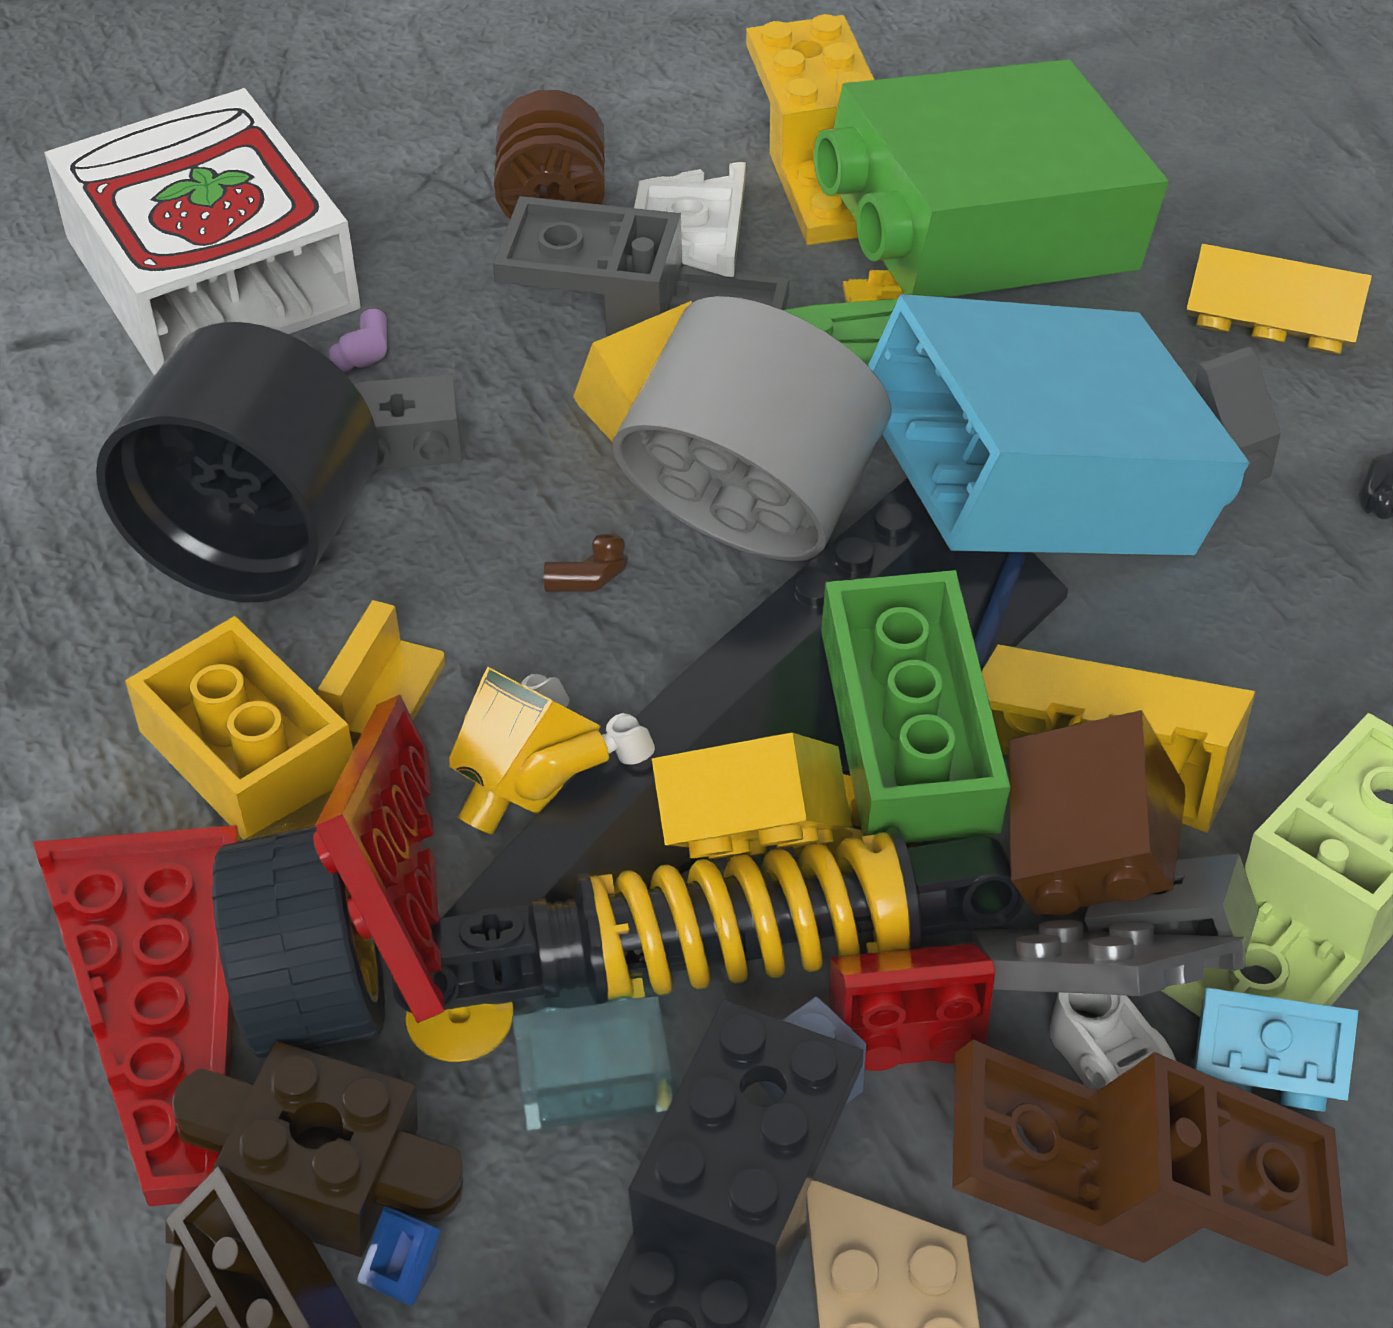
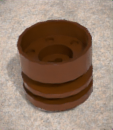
M537 90L517 98L503 111L496 133L494 188L496 201L505 216L511 219L519 196L602 204L605 197L604 125L596 110L579 96L561 90Z

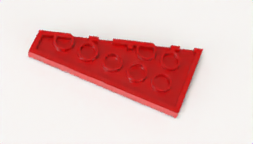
M399 694L376 705L315 824L317 832L314 833L313 840L317 854L325 869L330 874L339 872L351 895L348 898V909L357 931L364 939L373 937L416 1022L420 1023L445 1012L444 995L438 985H435L430 975L442 969L441 951L433 940L430 926L439 923L435 856L430 848L422 851V840L434 835L433 820L426 810L424 798L431 795L429 751Z
M237 825L33 842L148 1206L181 1204L213 1172V1166L219 1156L218 1153L186 1144L179 1139L172 1100L175 1089L180 1082L198 1069H206L230 1076L233 1006L225 983L215 929L212 870L215 855L219 848L226 844L241 841Z

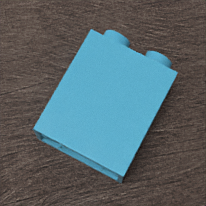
M900 294L868 365L884 386L891 402V419L882 435L951 551L1195 555L1223 507L1231 503L1237 496L1242 484L1243 474L1250 464L1238 445L1139 312Z

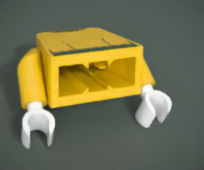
M487 667L471 706L465 714L464 723L449 757L450 768L475 782L457 818L493 836L510 802L538 814L557 795L569 778L578 772L607 762L609 753L615 751L620 762L633 765L647 760L654 753L655 745L648 729L640 726L635 717L625 713L615 715L606 725L607 733L601 735L599 732L601 726L566 708L570 699L560 680L556 677H549L547 679L540 674H531L520 684Z

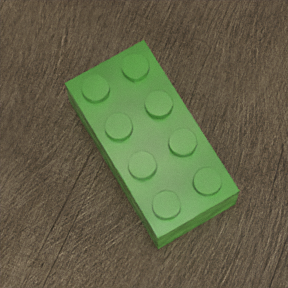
M956 570L826 582L821 633L863 836L881 833L883 829L891 827L899 829L905 843L1001 834L1010 792V783Z

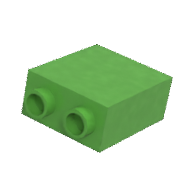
M1070 59L842 83L834 129L822 130L817 136L814 147L815 172L822 191L828 196L839 195L856 220L857 235L863 253L871 261L883 260L906 295L952 297L1141 270L1169 180Z

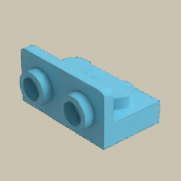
M1204 987L1195 1059L1191 1060V1068L1250 1093L1252 1086L1281 1090L1280 1104L1326 1111L1327 1098L1348 1101L1359 1010Z

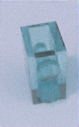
M658 996L640 999L618 997L604 1004L567 1009L546 1007L531 1014L512 1016L527 1131L668 1110L672 1102L671 1069Z

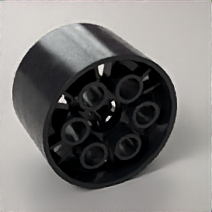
M222 322L199 328L190 333L173 350L103 444L97 460V486L104 508L119 533L139 555L165 575L193 590L220 599L237 602L271 601L297 590L314 570L372 476L378 458V436L371 412L360 392L344 372L322 353L307 343L270 327L243 322Z

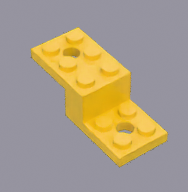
M824 14L808 20L786 23L773 21L766 23L764 26L746 28V46L770 101L769 153L806 244L813 245L858 238L855 218L839 195L828 196L822 191L814 166V147L818 134L822 130L834 129L842 83L874 80L845 16Z

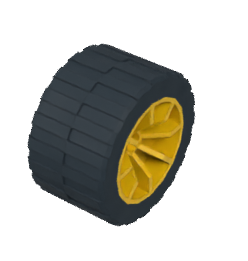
M315 826L226 844L220 847L215 855L212 870V899L215 929L225 983L233 1006V1012L245 1043L250 1047V1051L262 1060L267 1059L275 1041L309 1051L379 1036L384 1027L385 996L379 949L373 937L364 939L357 931L348 909V898L351 895L339 872L330 874L323 866L314 845L313 835L317 832Z

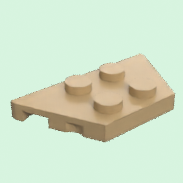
M811 1181L806 1192V1213L818 1328H980L965 1235L819 1181Z

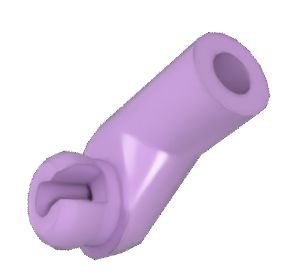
M378 309L364 311L360 316V330L346 333L340 337L339 343L330 347L329 358L342 372H348L354 367H368L384 358L387 351V316L385 313Z

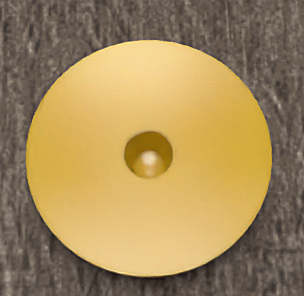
M512 1002L447 1009L445 1012L420 1023L416 1022L412 1013L406 1011L407 1031L416 1047L432 1058L447 1062L470 1061L493 1051L506 1038L513 1022Z

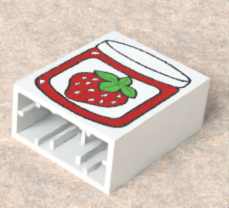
M245 88L44 152L67 239L154 376L186 336L208 325L222 322H243L263 325L286 334H291L361 308L348 221Z

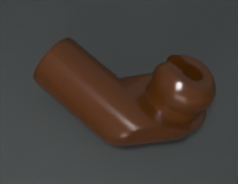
M617 534L597 535L592 543L593 555L583 562H545V592H594L602 588L625 570L628 556L624 554L625 542L623 538Z

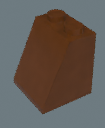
M1142 710L1009 740L1011 881L1036 916L1043 914L1065 915L1074 912L1079 907L1110 901L1133 902L1146 897L1148 894L1173 889L1186 797L1185 785Z

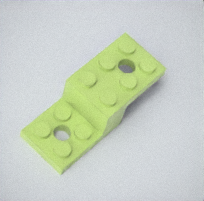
M1368 713L1253 834L1244 869L1259 912L1246 953V967L1255 965L1264 967L1274 975L1276 980L1273 983L1258 984L1245 978L1240 969L1233 971L1221 968H1204V979L1187 984L1168 986L1161 990L1199 1017L1201 1015L1204 987L1331 1006L1392 937L1393 804L1378 799L1373 792H1380L1386 789L1393 791V726Z

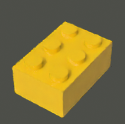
M236 616L125 680L139 731L230 826L237 825L239 835L244 841L263 837L332 793L353 752L349 725Z
M787 733L652 758L665 845L689 847L690 858L709 856V859L727 858V860H730L736 854H745L752 858L766 855V846L777 845V848L793 846V849H802L809 843L815 842L827 845L834 843L833 830L852 827L838 746L796 733Z

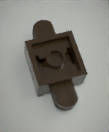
M275 1041L254 1084L214 1071L198 1069L186 1076L175 1089L172 1104L179 1139L186 1144L218 1153L219 1156L213 1166V1171L218 1166L228 1168L305 1233L314 1243L362 1258L384 1206L422 1219L440 1221L451 1214L461 1201L463 1163L460 1151L451 1145L416 1135L418 1130L417 1090L414 1083ZM319 1127L330 1128V1129L336 1131L337 1133H335V1132H333V1131H331V1130L319 1129Z

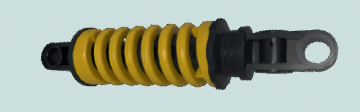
M891 827L885 828L881 833L862 836L861 840L855 837L845 838L838 844L834 856L826 846L817 842L809 843L801 850L797 863L788 851L781 848L771 849L764 856L761 871L751 857L745 854H736L727 862L724 878L717 866L707 859L697 860L691 866L687 883L684 882L676 868L670 865H661L653 873L650 889L646 888L641 876L631 870L623 871L617 877L615 887L612 874L589 876V873L578 874L574 899H568L567 902L555 901L554 904H550V902L546 903V898L544 897L531 899L530 905L512 908H486L472 914L439 918V923L430 926L433 940L441 951L442 969L430 975L435 985H438L444 995V1010L480 1004H504L518 998L544 995L545 999L560 997L559 991H562V989L572 990L575 987H587L597 1009L608 1008L609 1004L645 998L643 979L639 977L649 976L653 991L657 995L664 996L669 995L673 991V972L687 970L691 986L694 989L702 990L710 986V966L725 964L729 981L734 984H741L749 976L747 961L763 958L767 976L770 978H780L786 971L783 944L798 942L802 967L809 973L818 972L822 968L823 957L820 939L835 937L838 956L859 955L860 947L857 933L873 931L874 942L866 943L867 954L920 949L921 936L978 927L992 928L1001 926L1012 920L1019 913L1023 906L1024 898L1012 883L1010 861L1002 845L994 838L977 835L963 840L907 848L899 829ZM490 929L496 931V940L489 939ZM495 971H501L502 982L497 983L495 981ZM392 976L393 994L396 1002L404 1010L412 1013Z

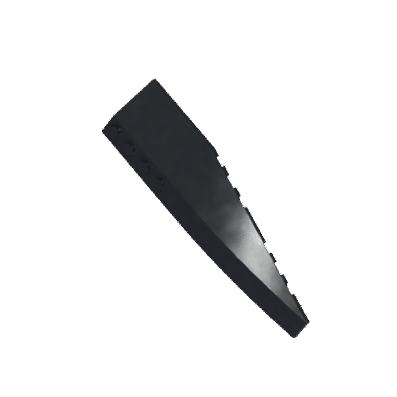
M906 478L726 633L635 717L640 726L648 729L655 745L654 753L647 760L633 765L620 762L616 752L613 751L609 753L607 762L579 772L499 854L442 918L472 914L486 908H512L530 905L531 899L544 897L546 898V903L550 902V904H554L555 901L567 902L568 899H574L578 874L589 873V876L612 874L615 887L617 877L623 871L631 870L639 874L646 888L650 889L653 873L661 865L673 866L682 874L689 870L697 860L708 859L709 856L690 858L689 847L665 845L652 758L787 733H796L838 746L843 774L847 772L850 775L821 633L825 583L956 570L973 640H975L1008 552L951 551L911 482ZM1023 552L1025 561L1009 604L1004 611V617L987 662L998 644L1016 647L1067 598L1068 588L1033 552ZM494 929L489 930L490 940L497 939ZM501 971L494 972L495 979L502 976Z

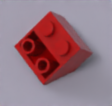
M973 943L831 957L829 980L830 1009L866 1043V1070L883 1071L893 1068L898 1064L927 1061L954 1064L955 1053L970 1041L976 1040L986 1045L995 969L993 961Z

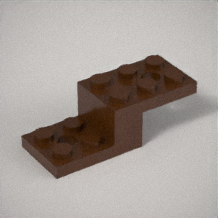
M976 1040L970 1041L955 1053L952 1189L1143 1263L1202 1228H1206L1326 1277L1348 1266L1335 1128L1156 1052L1098 1091ZM1017 1124L1022 1126L1025 1137L1036 1147L1037 1153L1028 1148L1022 1141L1018 1133Z

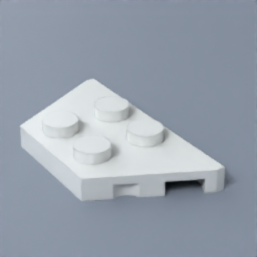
M746 162L730 163L729 176L704 180V173L701 169L682 172L671 177L661 176L640 180L634 208L681 213L682 264L719 275L734 277L746 182Z

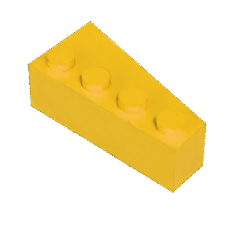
M997 645L981 672L1003 755L1009 756V740L1142 710L1185 785L1186 797L1182 824L1208 833L1235 778L1256 691Z

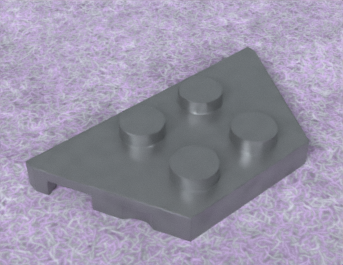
M1074 920L1042 922L1039 924V930L975 928L972 930L973 944L993 961L995 969L993 990L1142 996L1164 990L1168 986L1204 979V968H1221L1236 971L1246 967L1245 937L1154 934V925L1143 922L1113 924L1109 926V932H1083V923Z

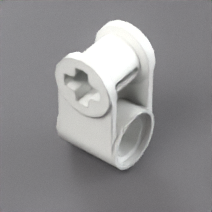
M1057 992L1050 1022V1038L1054 1046L1062 1053L1082 1080L1084 1086L1098 1091L1154 1052L1176 1061L1164 1037L1149 1025L1128 996ZM1076 1011H1085L1095 1015L1097 1018H1086L1079 1015Z

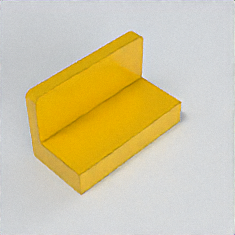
M372 600L318 687V696L349 725L351 739L359 740L376 705L399 694L414 720L446 664L444 652L402 641L400 639L396 607Z

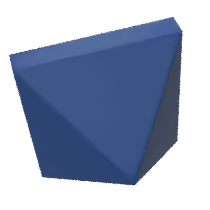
M385 1206L357 1281L400 1302L413 1306L436 1266L441 1229Z

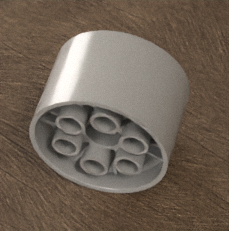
M723 296L706 297L691 303L684 310L614 436L612 449L618 465L629 480L656 505L689 527L723 544L750 554L775 560L803 561L816 557L824 550L891 419V402L878 377L856 354L811 323L778 308L752 300Z

